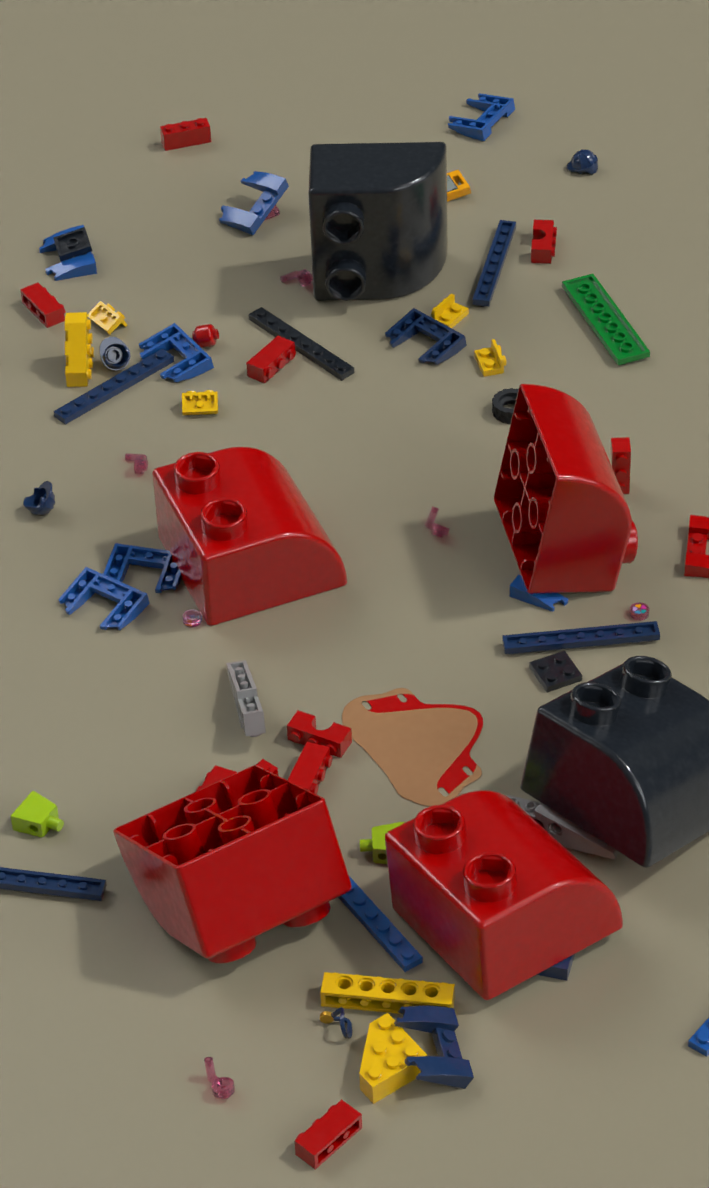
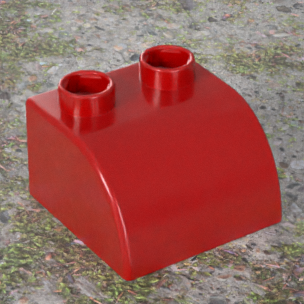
M520 384L494 492V502L527 592H611L616 587L622 564H630L636 557L638 535L636 526L631 518L630 509L592 418L579 401L560 390L541 385Z
M230 447L211 453L192 452L181 456L176 463L153 470L152 476L159 539L165 550L170 551L172 562L177 564L185 586L208 625L220 624L347 584L346 570L339 553L286 468L279 460L267 452L250 447Z
M257 765L246 768L113 830L117 845L131 878L157 922L173 938L213 963H229L247 956L256 947V936L281 924L293 928L308 926L320 921L330 912L331 906L329 901L348 893L352 888L325 799Z
M480 790L459 795L441 805H433L423 809L415 818L385 834L392 908L484 1000L493 999L623 927L622 912L613 892L517 803L501 793Z

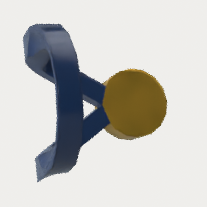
M343 1007L338 1008L333 1013L329 1011L320 1013V1021L322 1023L329 1024L333 1021L340 1022L341 1031L345 1039L352 1037V1023L348 1018H344L345 1011Z

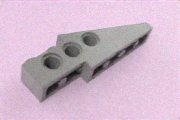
M246 660L226 663L241 728L244 729L245 735L250 737H257L266 733L263 709Z
M511 795L507 796L565 848L615 859L620 853L543 803Z

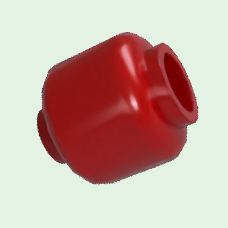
M212 324L199 325L192 332V338L201 348L211 347L219 339V331Z

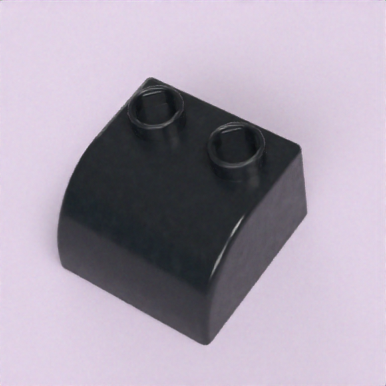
M444 142L313 144L310 147L308 195L314 299L318 301L393 299L412 294L432 282L442 270L448 250L446 144Z
M634 656L588 682L576 685L571 691L537 709L520 788L642 867L648 868L709 831V700L672 678L671 670L662 661L648 656Z

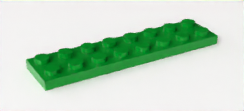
M594 274L562 281V288L617 365L650 357V350Z

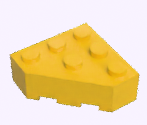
M87 312L66 313L64 323L66 331L67 387H88V381L92 379V370L90 368H93L92 357H94V347H91L93 335L89 333V330H91V319L87 318Z
M389 1013L384 1014L369 1024L359 1072L360 1090L373 1104L415 1080L416 1076L421 1073L417 1066H407L404 1060L407 1057L427 1056L402 1027L395 1026V1020Z

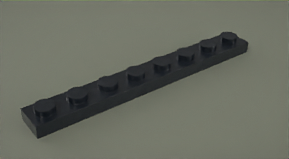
M263 307L249 314L250 321L274 337L281 336L295 342V350L341 381L355 373L353 366Z

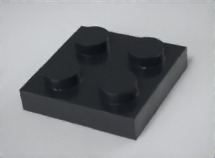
M85 227L53 237L61 262L93 251Z
M565 650L529 662V668L547 693L582 681L581 672Z

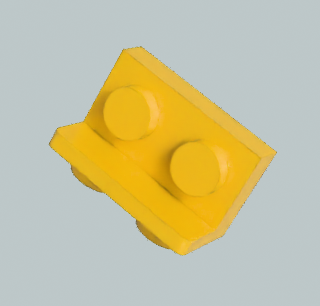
M451 293L432 309L431 316L433 319L453 328L469 314V308L455 303V295Z
M100 301L87 314V317L109 335L120 324L124 327L128 325L124 321L125 316L119 311L116 313L109 303L105 305Z
M495 339L491 340L490 348L474 350V356L483 377L504 373L506 358L505 355L502 356L501 347L497 345Z
M206 390L204 392L187 391L182 393V414H218V392Z

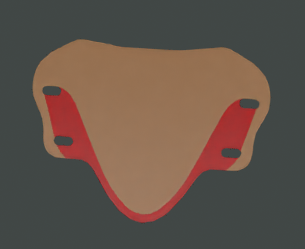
M397 688L382 694L360 696L350 701L344 707L342 713L343 725L352 728V739L383 770L401 797L420 805H441L457 797L464 787L481 777V768L470 757V751L483 728V717L474 708L455 704H424L406 688ZM402 694L407 701L402 702L397 695ZM367 701L372 708L367 710L362 705V702ZM463 767H468L473 772V774L467 775L464 772ZM440 787L444 788L449 795L443 796L438 789Z

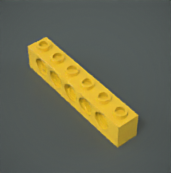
M324 972L320 991L321 1006L400 1014L398 1010L401 1007L409 1006L454 1008L455 984Z

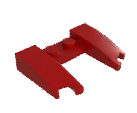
M690 515L684 576L709 578V555H706L707 540H709V517Z

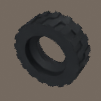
M503 389L494 395V398H492V413L496 420L511 424L514 408H506L504 405L516 403L519 389Z

